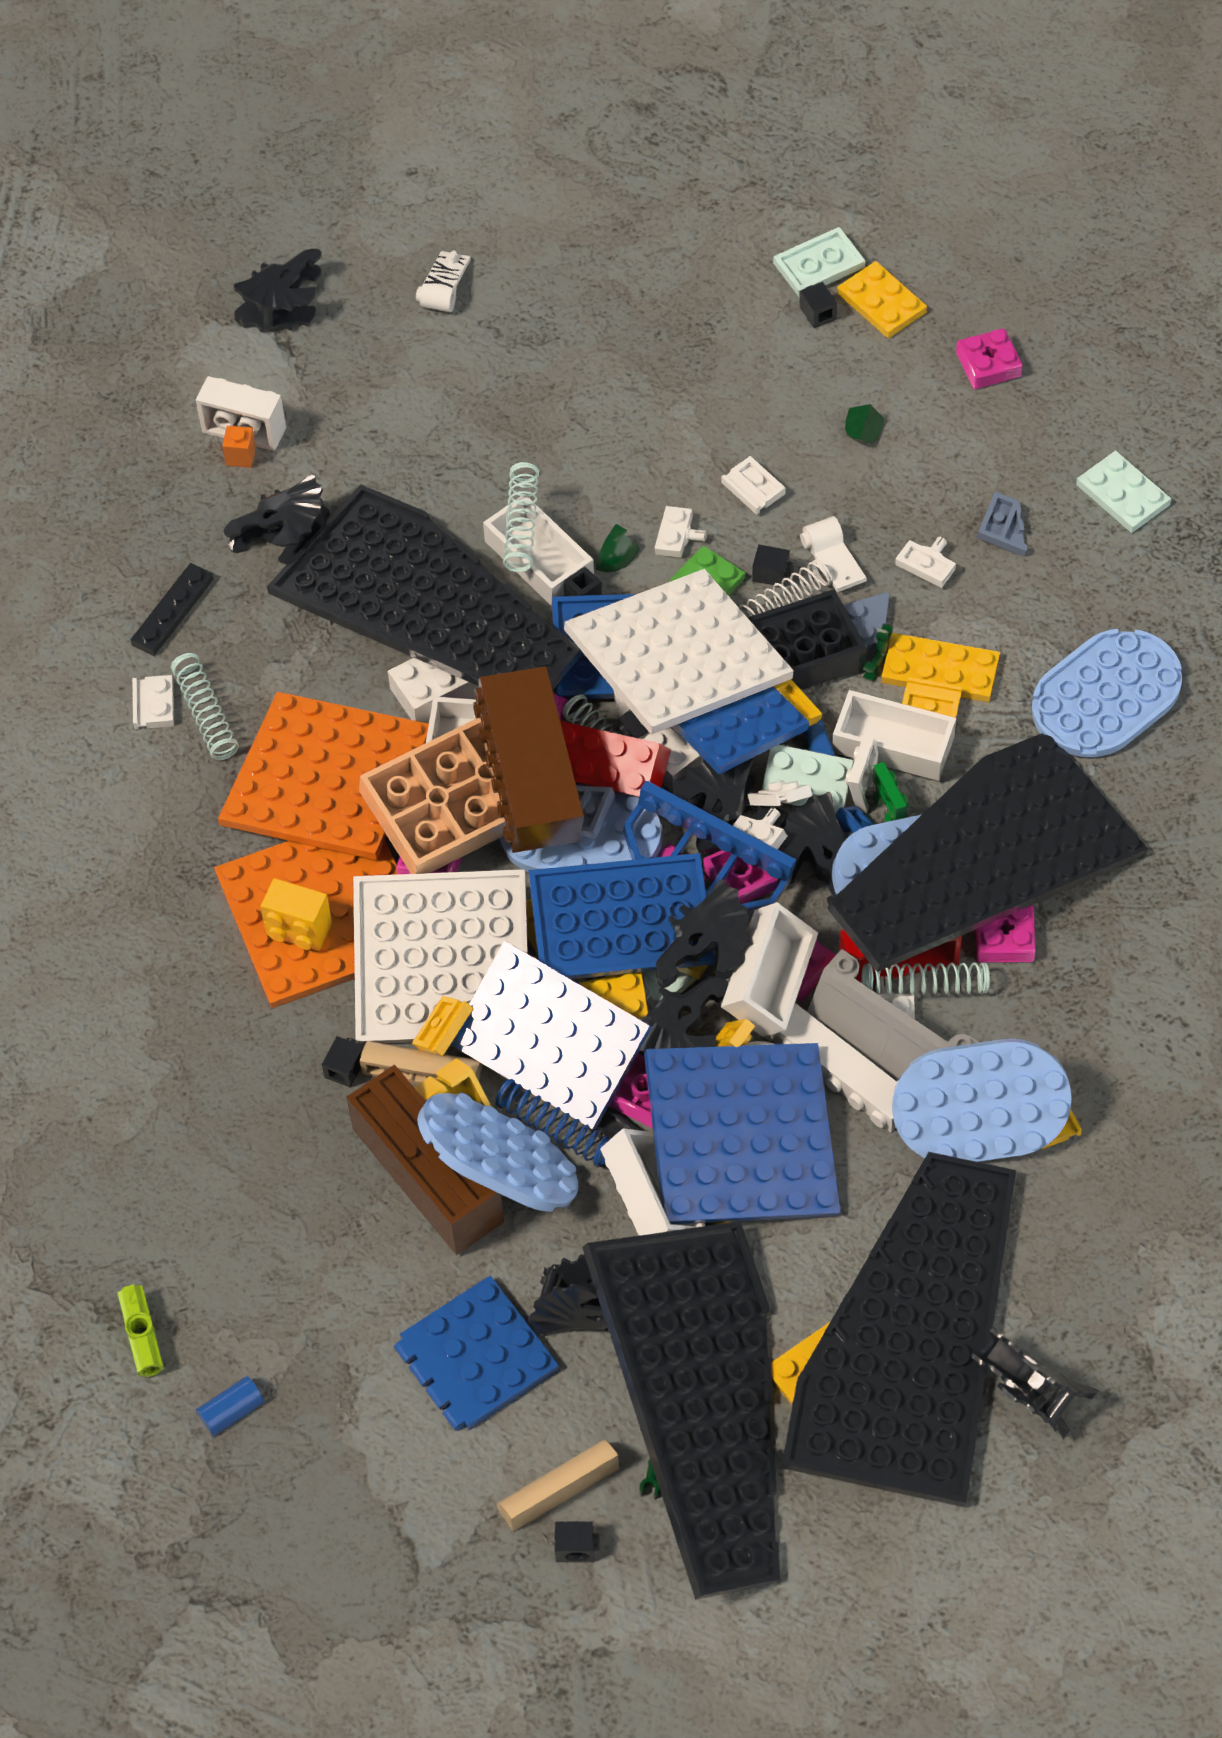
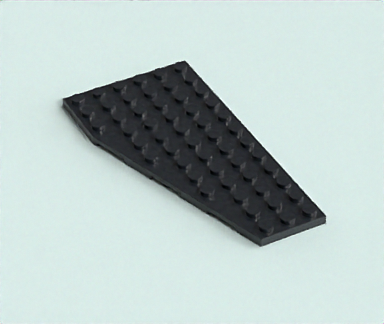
M361 484L267 585L268 594L477 686H479L480 677L546 666L553 691L581 657L579 647L561 631H556L507 583L504 585L456 538L452 539L430 519L428 513Z
M1041 733L981 758L829 902L827 909L873 968L879 972L1142 858L1146 855L1148 848L1066 751L1056 745L1055 740L1051 736Z
M933 1152L927 1153L903 1198L883 1229L859 1274L797 1378L781 1468L965 1507L987 1367L980 1365L974 1360L970 1354L974 1350L985 1348L991 1339L988 1329L991 1326L993 1327L1016 1170Z
M741 1221L585 1244L582 1247L695 1600L776 1583L780 1580L779 1542L775 1540L774 1495L777 1494L775 1448H772L770 1403L773 1402L771 1358L768 1357L766 1314L769 1313V1303Z

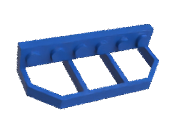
M647 780L643 784L638 804L623 827V834L632 860L646 859V857L640 855L632 831L633 825L644 809L649 812L661 815L673 825L687 829L670 856L681 855L694 835L700 839L712 842L722 851L732 853L708 891L705 889L706 897L720 879L725 880L740 857L747 864L755 865L766 871L773 878H780L782 880L770 899L742 904L748 908L747 914L751 915L756 909L778 902L791 881L796 859Z

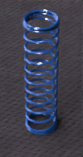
M512 1078L503 1083L495 1098L496 1106L499 1108L507 1107L508 1113H516L519 1120L526 1118L527 1125L529 1126L536 1124V1130H545L549 1137L555 1136L556 1142H564L566 1149L574 1147L576 1155L584 1153L586 1161L594 1159V1166L599 1168L605 1164L604 1156L600 1160L602 1155L601 1148L611 1138L608 1139V1136H605L599 1143L595 1155L588 1159L586 1157L587 1150L596 1140L599 1133L598 1130L592 1133L585 1149L577 1152V1144L586 1135L589 1129L588 1124L584 1125L579 1132L575 1144L569 1147L567 1146V1140L579 1124L578 1118L570 1125L566 1137L559 1141L557 1139L558 1132L568 1121L569 1113L567 1112L563 1115L556 1128V1132L549 1135L548 1127L558 1116L559 1106L552 1111L546 1126L539 1129L538 1122L546 1114L550 1102H545L538 1113L536 1121L529 1123V1115L539 1104L540 1095L533 1099L527 1114L519 1117V1110L531 1095L530 1089L525 1091L521 1097L517 1109L511 1112L509 1105L519 1094L521 1084L516 1085L514 1083L515 1080H512ZM511 1084V1087H510V1089H509L507 1095H506L505 1098L500 1102L503 1093L505 1092V1090L507 1089V1087Z

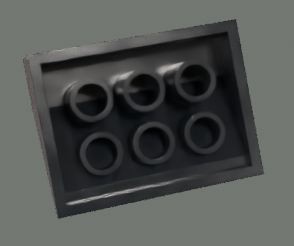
M835 589L747 617L793 669V678L791 680L800 690L863 670L866 664V646Z

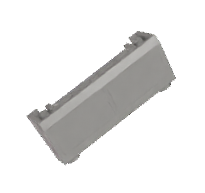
M843 949L824 968L807 1013L895 1081H898L912 1061L929 1051L980 1043L966 1034L956 1035L947 1042L855 979L859 972V963Z

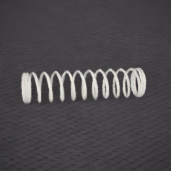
M815 559L808 564V568H801L799 574L792 573L790 579L784 578L781 584L775 583L773 590L766 589L764 595L757 594L755 600L749 599L747 605L740 604L738 608H747L749 617L751 613L756 615L749 608V602L753 601L759 614L761 613L759 607L763 612H766L757 601V598L762 596L768 610H771L768 602L775 609L776 607L772 601L766 597L767 591L773 592L778 607H781L777 597L783 606L786 605L781 596L775 592L776 586L782 587L783 595L789 604L791 602L785 591L791 597L792 602H795L792 594L783 585L785 580L790 581L795 596L802 600L804 595L801 589L792 581L794 575L799 576L802 588L808 595L812 596V588L807 580L801 576V571L806 570L808 572L812 585L819 591H821V584L829 586L832 583L831 574L822 561ZM817 567L823 572L828 582L821 577ZM811 575H812V576L815 578V580L817 581V583H818V585H819V588L815 585V583H814V581H813ZM803 581H804V582L806 583V585L808 586V588H809V590H810V593H809V592L807 591V589L805 588V586H804V584H803ZM794 586L798 589L802 599L797 594Z

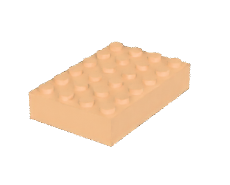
M480 718L474 719L360 776L359 792L411 874L431 873L504 836L503 827L506 826L505 819L499 817L497 810V801H500L499 794L493 792L491 785V776H494L493 769L488 768L486 764L485 751H488L487 744L482 743L480 739L479 727L482 726Z

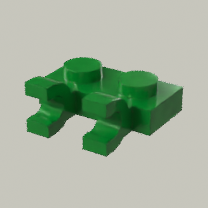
M884 762L873 765V782L876 786L873 800L877 807L881 806L884 802L887 808L884 821L889 822L908 818L906 809L909 808V803L904 792L900 793L897 788V779L892 770L888 771Z

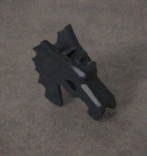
M315 248L303 250L284 264L272 263L268 265L262 263L259 273L254 270L251 272L250 279L235 283L234 291L239 293L245 302L235 310L234 318L241 320L244 328L256 326L260 332L264 330L276 331L279 328H286L292 331L296 324L308 326L316 314V307L308 306L315 297L316 287H299L305 280L316 281L321 276V268L314 264L321 258V250Z
M308 475L301 482L284 491L274 490L275 494L267 498L265 494H262L255 511L229 521L224 528V534L230 538L229 548L231 552H244L247 550L248 543L264 540L268 543L272 542L275 546L285 547L278 560L282 564H288L324 525L326 518L331 515L329 509L324 506L323 500L320 498L323 488L322 485L316 482L315 475ZM273 526L281 527L277 528L272 533L268 532V530Z
M754 758L721 774H718L703 759L699 766L686 768L687 776L683 780L674 781V795L700 809L704 807L703 810L732 826L740 815L752 819V815H747L745 812L748 810L755 812L756 805H750L749 799H747L748 794H750L756 783L755 777L749 776ZM696 838V848L698 853H700L702 865H704L703 859L721 851L712 842Z
M830 791L820 796L812 794L811 797H808L805 804L793 806V811L786 818V826L784 828L787 837L778 848L779 851L796 859L789 884L795 882L802 863L809 861L816 877L828 884V889L831 893L827 897L828 905L837 895L832 881L834 859L843 842L853 834V832L843 833L836 818Z
M720 879L707 897L693 910L684 904L679 908L684 917L681 919H676L673 915L669 917L668 921L674 930L675 940L656 962V978L660 987H669L677 980L676 974L678 973L677 968L686 962H698L710 950L717 952L715 977L731 978L734 968L744 962L741 951L744 947L749 946L751 942L746 936L747 928L749 927L748 908L740 904L738 889L729 887L723 879ZM693 941H698L697 945L692 946L689 943Z
M710 976L685 994L670 992L666 988L661 987L658 992L662 994L663 998L660 1001H654L650 996L647 999V1003L651 1011L644 1018L640 1019L652 1026V1029L638 1053L644 1056L647 1049L715 1047V1035L692 1036L687 1035V1033L699 1023L701 1010L707 1002L713 1000L716 1003H721L729 985L728 981L724 978ZM687 1011L691 1013L678 1019L681 1012Z
M579 1255L576 1261L562 1258L561 1264H552L551 1267L544 1268V1276L541 1277L540 1281L543 1285L538 1300L534 1301L533 1307L535 1311L531 1313L528 1321L534 1325V1333L539 1335L563 1329L604 1331L607 1328V1324L593 1280H590L591 1274L585 1256Z
M991 1326L988 1329L991 1339L986 1347L981 1350H974L970 1356L1002 1379L1005 1384L999 1382L997 1386L1006 1396L1014 1402L1025 1405L1032 1414H1038L1044 1422L1050 1424L1054 1432L1058 1431L1064 1440L1070 1429L1061 1417L1063 1412L1075 1396L1093 1399L1099 1390L1074 1382L1034 1359ZM1052 1385L1056 1386L1057 1389L1047 1400L1043 1396L1044 1393H1047Z

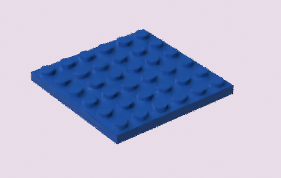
M818 1043L647 1049L644 1056L661 1203L670 1224L833 1217L841 1213Z

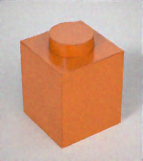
M226 427L222 445L226 466L252 468L256 450L253 428Z

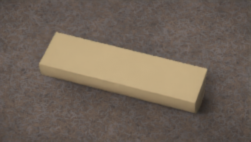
M367 1041L360 1058L362 1075L376 1077L395 1064L408 1081L413 1084H419L429 1076L436 1079L435 1072L456 1058L472 1068L478 1081L483 1067V1063L475 1059L446 1054L440 1056L437 1053L432 1054L418 1049Z
M602 1440L499 1501L497 1508L511 1530L515 1532L619 1469L618 1454L606 1440Z

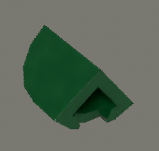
M871 404L851 407L845 420V431L850 438L857 442L873 443L881 433L884 418Z
M618 524L614 525L601 547L596 562V570L616 572L626 568L633 561L640 548L636 540L632 543L625 535L627 532L625 528Z

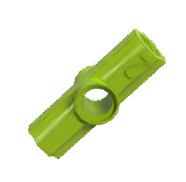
M134 1284L123 1287L117 1294L137 1374L139 1377L144 1376L147 1378L158 1375L160 1371L164 1370L144 1288L142 1285L137 1286ZM139 1328H147L142 1334L134 1333Z

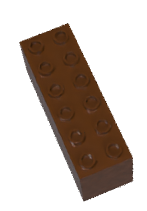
M547 667L480 677L479 688L475 689L476 702H473L475 718L481 719L482 726L479 727L481 742L487 744L488 751H485L486 764L488 768L493 769L494 776H491L492 789L494 793L499 794L500 801H497L498 814L500 818L505 819L506 826L503 827L505 843H510L512 852L516 853L579 842L584 815Z
M395 1064L346 1097L354 1132L456 1256L504 1223L501 1194L468 1179L450 1168L439 1158L440 1154L435 1150L433 1143L427 1144L419 1130L418 1114L426 1101Z

